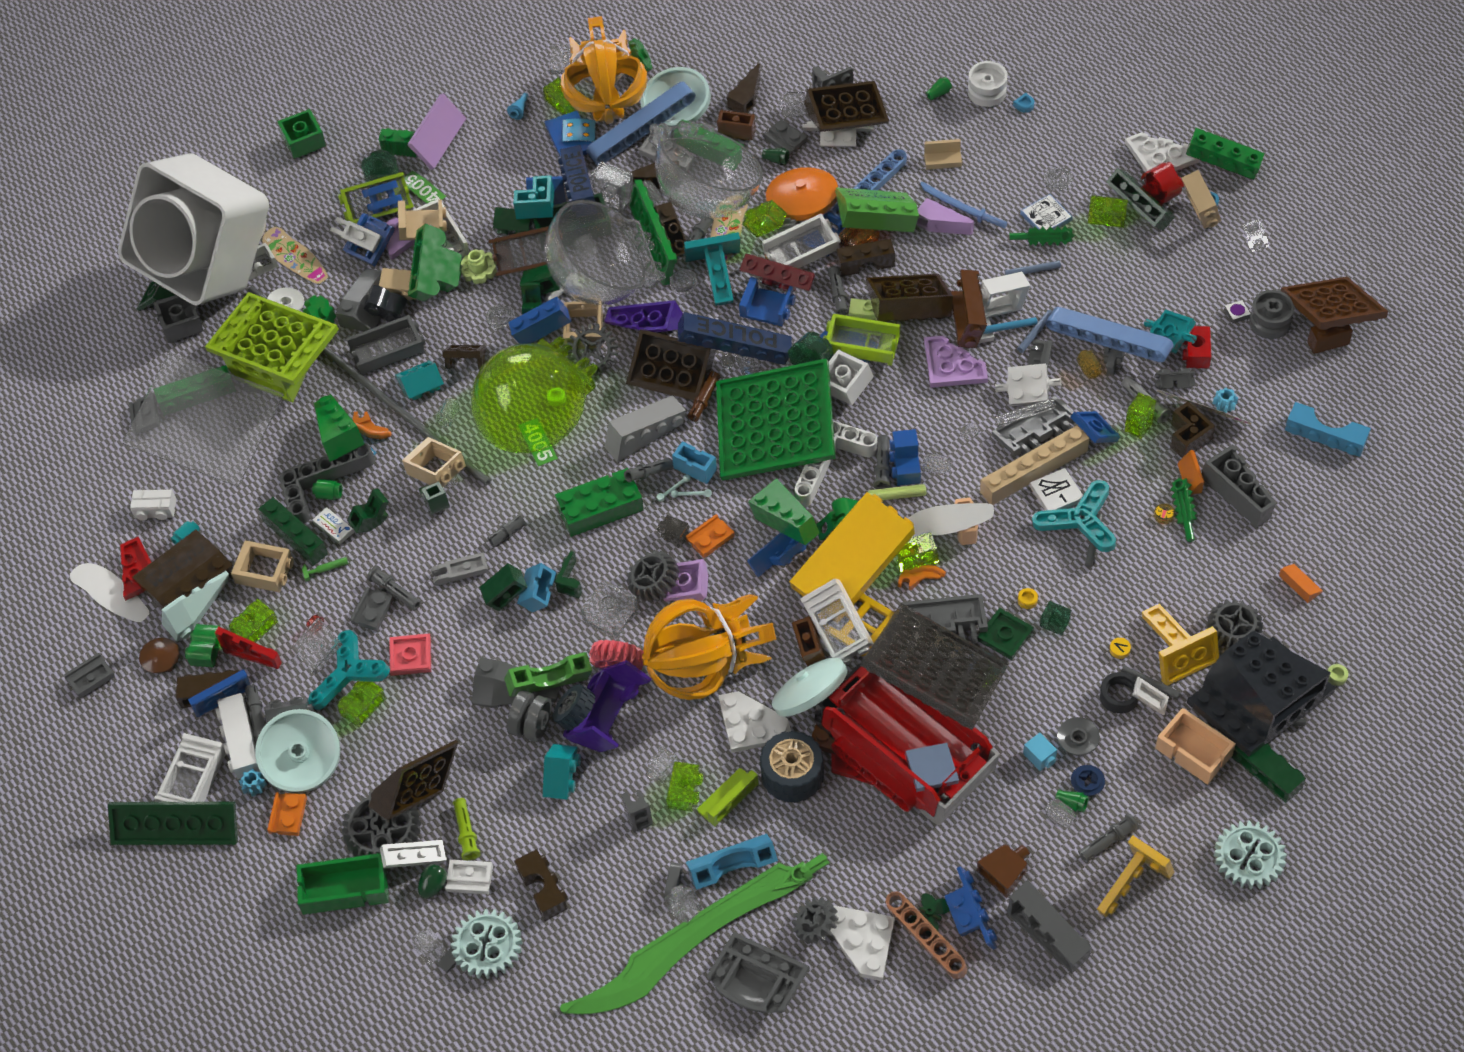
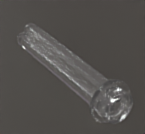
M1051 398L1004 414L998 413L995 416V422L998 427L1002 426L1004 428L1005 424L1056 408V403Z

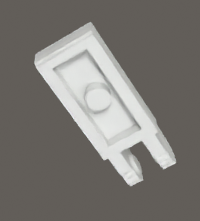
M336 217L335 221L346 227L343 232L335 227H331V232L366 250L375 252L382 239L381 235L351 221Z

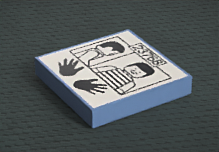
M1051 194L1021 210L1023 218L1033 228L1036 226L1038 230L1042 226L1046 230L1049 226L1055 229L1058 225L1060 228L1071 222L1073 217Z

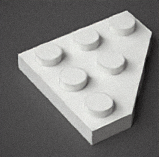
M1142 132L1125 138L1126 146L1145 172L1161 163L1171 162L1174 165L1175 171L1199 163V159L1185 154L1189 144L1179 145L1173 143V140L1161 137L1158 139L1148 137V134Z
M739 691L718 695L731 753L763 747L774 735L791 731L788 718L779 716L776 711Z
M834 906L838 911L835 915L839 920L834 922L837 928H832L830 931L846 957L850 959L860 977L883 981L895 917Z

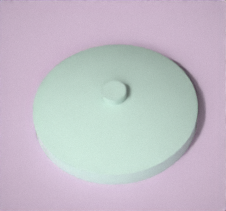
M674 67L659 72L647 82L646 89L640 99L641 108L679 82H685L696 94L695 100L690 105L659 125V128L675 129L682 119L694 123L706 112L710 103L711 93L706 79L698 71L686 67Z
M828 658L806 667L790 678L778 690L772 700V707L782 717L793 716L812 708L840 686L847 675L846 665L840 658Z
M304 709L289 710L272 718L260 732L255 749L256 762L262 775L274 787L291 793L308 792L323 785L335 772L340 759L339 738L330 722L320 714Z

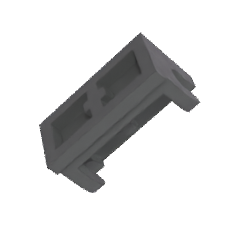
M1033 340L1034 345H1040L1041 347L1031 346L1027 365L1046 363L1048 372L1052 340Z
M636 790V794L639 797L637 801H632L627 792L621 794L624 811L633 832L653 825L650 805L646 803L639 790Z

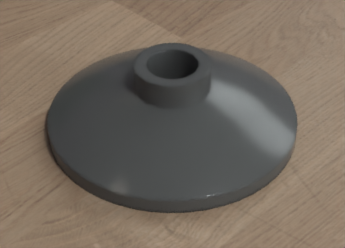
M1074 717L1061 724L1058 729L1057 739L1061 748L1067 753L1083 756L1097 748L1100 741V733L1092 721L1082 717ZM1080 738L1082 741H1075V739Z

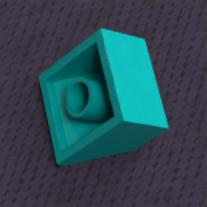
M430 360L395 374L405 396L408 399L412 398V400L421 398L424 392H435L444 384L436 363Z

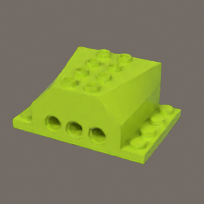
M248 292L206 344L205 348L208 352L223 358L234 380L293 403L310 366L339 329L336 324Z

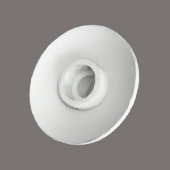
M293 288L276 289L267 298L298 311L304 306L302 293Z

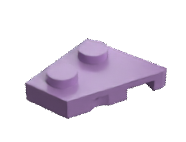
M396 217L386 222L389 226L395 227V231L387 244L391 260L415 244V240H399L398 218Z

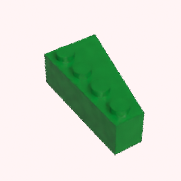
M331 394L323 396L314 402L322 445L330 462L365 444L357 425Z
M777 478L748 501L755 519L803 545H807L820 534L813 516Z

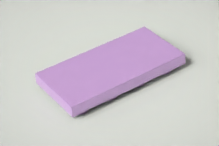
M444 93L440 94L407 145L430 169H434L466 120V117Z

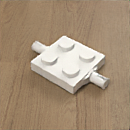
M1046 363L1008 367L1007 383L995 384L996 393L1007 391L1010 406L1049 403L1048 393L1050 387L1061 386L1062 384L1061 378L1049 379Z

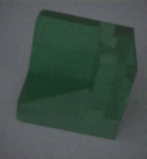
M1049 601L1041 615L1040 627L1062 636L1071 620L1072 610Z

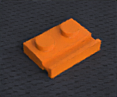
M715 514L686 535V541L690 542L692 547L703 558H706L735 537V533Z
M276 792L267 828L269 834L278 833V835L299 836L307 802L306 794H280Z

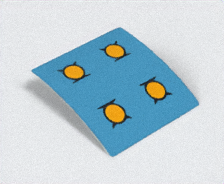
M563 120L562 141L582 140L594 142L595 120Z

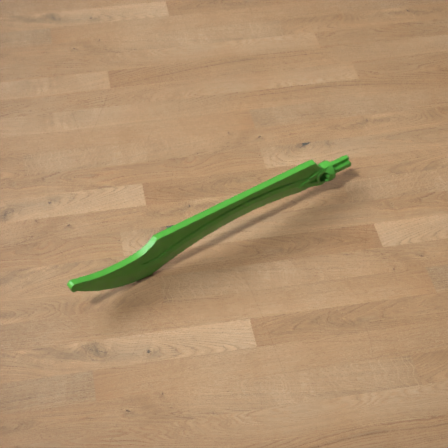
M822 853L806 864L802 861L794 867L785 866L781 863L774 865L631 954L625 969L616 978L584 997L562 1004L560 1006L561 1013L594 1014L624 1007L645 997L679 960L704 939L736 918L787 895L813 879L812 874L830 864L826 855Z

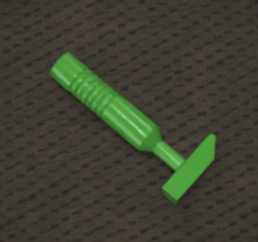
M346 557L319 565L310 571L307 570L306 564H304L302 572L305 581H310V574L316 572L323 573L348 565Z

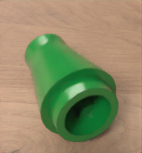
M944 76L943 78L940 77L925 94L932 101L949 93L953 87L949 79Z
M1058 790L1055 796V802L1064 805L1076 813H1084L1089 797L1084 795L1083 792Z

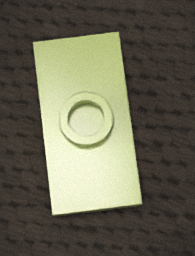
M851 298L849 316L877 320L873 312L871 300Z

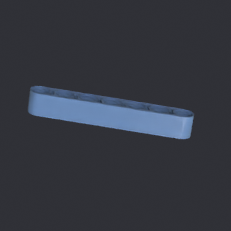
M679 82L587 147L586 153L596 165L605 164L690 105L695 100L696 94L685 82Z
M1055 307L1046 321V326L1051 331L1156 362H1164L1174 346L1173 342L1167 337L1062 307Z

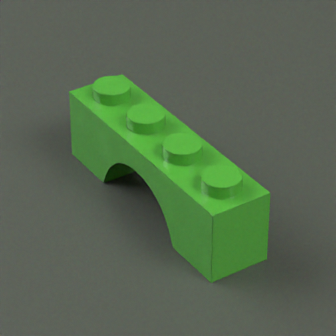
M587 652L567 656L563 660L546 667L532 668L529 665L508 669L504 680L510 697H514L521 690L532 693L588 680L593 670Z

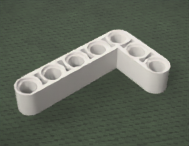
M833 421L835 452L838 448L864 457H873L877 453V436L874 433ZM832 460L806 464L795 486V498L804 507L811 505Z

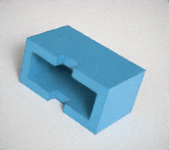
M683 441L672 455L674 469L705 484L710 481L717 471L715 456L704 451L700 452L696 450V447Z
M542 563L526 569L524 579L527 588L519 594L517 603L531 612L547 607L551 595L549 590L553 586L556 572Z

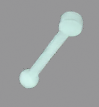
M684 475L683 479L663 494L659 493L657 500L659 502L664 501L665 496L683 483L689 482L690 476Z
M710 489L693 492L673 490L671 496L674 498L687 495H705L710 497L712 491Z

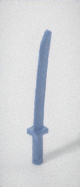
M921 182V187L924 191L977 217V222L981 223L982 220H985L1004 229L1006 228V221L986 214L985 209L982 208L981 211Z

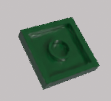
M999 607L987 623L988 631L980 632L977 636V641L1012 661L1034 632V627Z

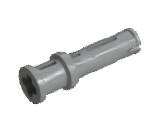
M1131 376L1123 379L1121 385L1144 405L1145 411L1151 413L1158 423H1163L1168 419L1171 410L1160 404L1158 398L1150 396Z

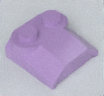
M699 559L677 563L680 571L678 573L679 580L675 581L677 586L672 587V592H667L666 598L663 597V600L694 599L700 602L703 601L707 596L708 572L705 561Z

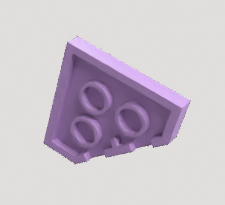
M944 336L924 337L930 388L988 383L985 362L980 359L976 360L970 356L968 351L951 344L949 339Z

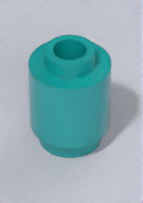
M186 521L173 532V536L170 539L175 545L195 529L200 531V527L194 521Z

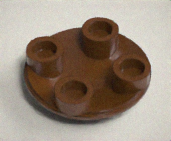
M169 638L153 639L141 649L139 654L140 664L146 672H171L174 670L175 664L179 659V647Z

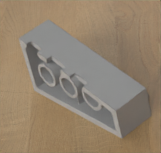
M672 395L613 419L608 424L605 449L618 463L683 424L686 410Z

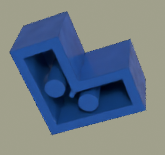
M916 429L893 431L892 439L889 440L890 462H894V467H891L892 478H896L897 486L920 484L921 469Z

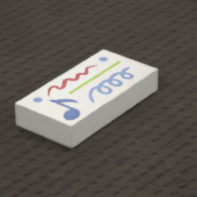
M327 507L313 519V523L339 545L354 533L352 527Z

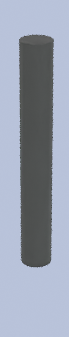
M1098 513L1096 517L1103 522V514ZM1091 542L1089 543L1086 556V567H1093L1097 549Z
M1125 665L1121 672L1132 675L1135 679L1140 677L1162 693L1177 700L1181 695L1180 691Z

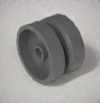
M1267 290L1259 293L1253 300L1249 319L1250 328L1253 332L1266 339H1278L1286 335L1290 330L1295 309L1290 297L1277 290Z
M522 690L518 692L508 715V734L521 737L524 734L527 740L540 741L549 723L552 708L551 699L537 696L534 699L532 693Z

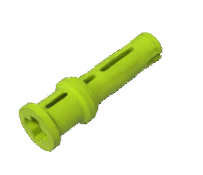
M457 798L453 801V806L460 833L458 843L463 851L461 857L465 861L475 860L481 855L476 845L477 835L472 832L466 799Z

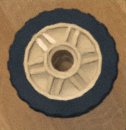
M785 731L774 735L765 743L766 745L761 750L760 769L764 788L767 789L770 795L784 802L796 803L805 801L816 794L824 780L823 751L813 737L803 732Z

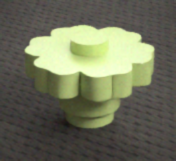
M472 250L468 255L464 256L461 261V274L466 281H473L474 284L485 283L487 278L491 279L497 272V264L493 261L492 253H485L484 250Z

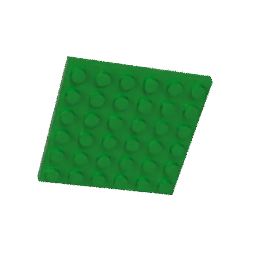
M827 358L716 381L719 466L722 481L836 459L829 362Z

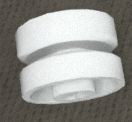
M983 61L975 64L969 71L968 96L970 100L982 107H992L1000 104L1006 97L1008 74L1006 69L1001 64L993 61Z

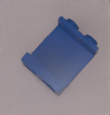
M750 277L739 304L740 317L783 326L784 321L789 319L790 306H793L796 300V295L793 294V286H789L787 294L758 288V278Z

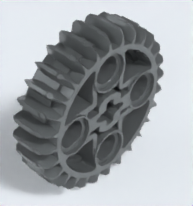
M370 791L367 798L361 795V802L354 800L356 807H349L351 814L345 813L346 820L342 821L344 827L342 829L343 840L354 857L380 853L379 847L383 844H394V838H401L396 844L419 841L417 834L421 833L419 827L421 826V821L416 807L387 821L369 807L371 800ZM367 811L370 812V816L362 817ZM407 822L404 826H399V824ZM364 828L362 832H357V830ZM372 842V849L366 848L361 844Z

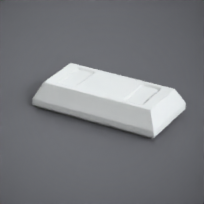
M1137 677L1132 696L1156 712L1165 715L1169 697L1140 677Z

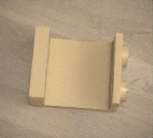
M438 200L439 210L406 211L405 201H398L399 240H415L416 230L424 224L432 225L443 232L447 231V221L443 220V218H446V207H442V200Z

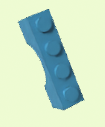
M1298 402L1294 403L1285 427V431L1293 435L1305 437L1311 441L1322 443L1330 448H1336L1358 457L1363 452L1371 428L1355 422H1351L1341 428L1325 426L1316 418L1314 408Z
M767 834L687 861L686 865L691 882L697 890L717 883L721 876L732 870L743 867L759 868L776 862L778 859L772 840Z

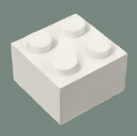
M837 350L829 361L831 396L853 405L874 377L869 364L840 350Z

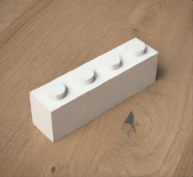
M239 693L217 700L219 708H216L218 720H222L223 724L219 727L222 737H226L227 741L223 744L226 755H230L231 760L227 761L230 772H234L237 779L244 776L243 772H249L252 769L259 773L260 770L255 756L256 744L248 710L246 709V702L242 694Z

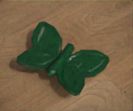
M923 893L921 896L923 907H919V911L939 932V924L935 919L940 921L942 916L938 914L944 915L950 911L946 899L940 898L936 900L932 895ZM912 915L908 922L914 923L917 917ZM925 931L926 935L930 937L932 932Z

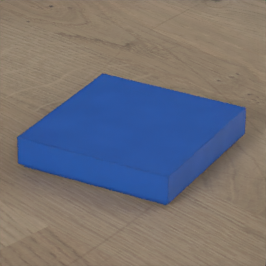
M1097 411L1073 412L1070 416L1094 443L1117 442L1120 439V435Z

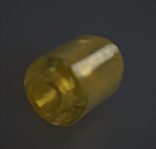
M1083 350L1078 354L1076 361L1085 376L1089 379H1094L1102 373V366L1092 350Z

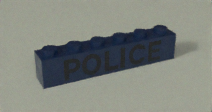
M581 145L560 149L561 156H558V161L570 210H574L575 216L597 212Z
M687 312L683 313L678 322L679 342L785 365L792 355V336Z

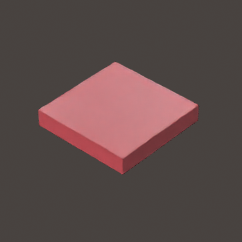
M430 633L389 637L391 676L431 672Z

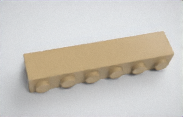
M1076 425L982 478L980 493L989 504L994 505L1028 486L1030 482L1044 477L1088 452L1089 437Z

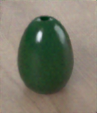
M436 864L428 865L421 873L418 882L419 895L424 899H430L438 894L447 880V871Z

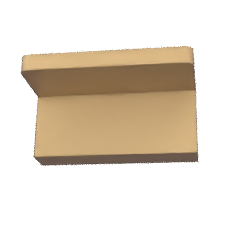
M961 140L925 142L924 159L926 170L962 167Z

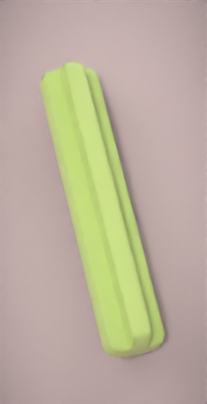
M920 484L869 490L868 493L871 495L876 494L882 500L918 497L926 495V486Z

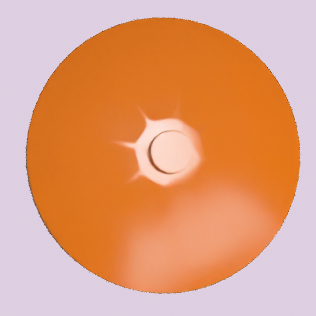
M804 167L792 169L780 174L769 184L766 190L767 205L773 214L782 219L808 220L819 214H825L836 204L835 189L836 187L838 188V184L830 173L818 168Z

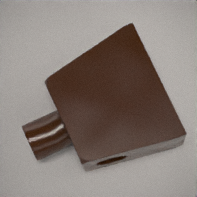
M1004 844L977 862V872L1004 897L1008 898L1027 872L1028 864L1024 859L1030 852L1024 845H1020L1016 850H1012L1008 845Z

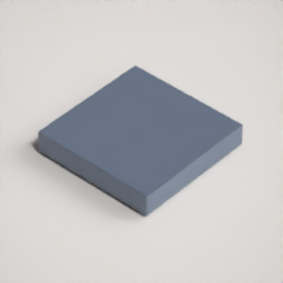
M947 743L905 751L909 769L933 789L942 787V782L955 770ZM957 772L945 782L947 783L946 786L958 784ZM914 779L916 792L924 791L925 787Z

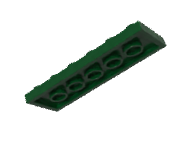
M109 802L107 805L111 845H236L238 843L235 802Z

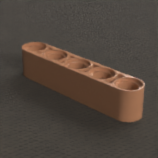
M897 891L889 893L886 897V905L890 913L953 979L963 978L967 973V965L963 957L902 893ZM895 900L902 901L901 906L898 908L892 907V903ZM914 915L917 917L914 923L906 922L909 916ZM925 931L932 932L928 939H922L921 934ZM939 947L947 948L943 955H937L936 950ZM957 962L962 964L960 970H951L952 964Z

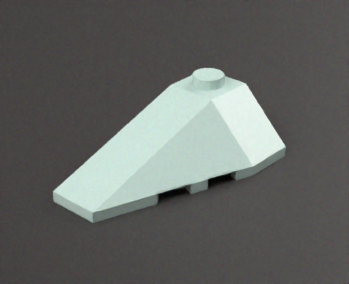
M227 571L209 580L204 585V588L196 587L188 597L182 595L162 609V625L177 642L190 636L196 624L200 622L228 583L229 573Z

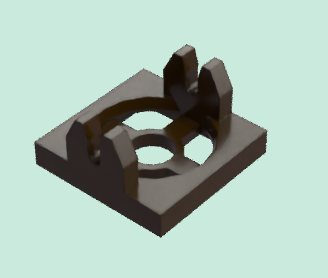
M449 345L442 351L445 369L452 367V358H477L478 369H483L485 367L486 346Z

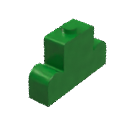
M424 224L416 230L408 291L409 297L420 301H428L437 295L440 290L450 292L458 286L462 273L460 269L462 255L442 247L446 242L445 233L441 229L428 224Z

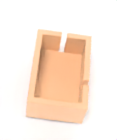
M1182 708L1157 737L1155 749L1170 759L1174 756V762L1208 785L1219 772V769L1232 757L1235 743Z

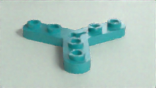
M1103 480L1093 481L1089 485L1076 508L1039 511L1032 516V525L1038 531L1078 528L1099 551L1110 552L1116 547V537L1096 517L1109 495V485Z
M351 630L342 631L338 635L336 641L337 668L309 695L308 702L313 705L315 710L323 709L350 681L379 682L384 680L390 672V667L383 660L359 659L358 637Z

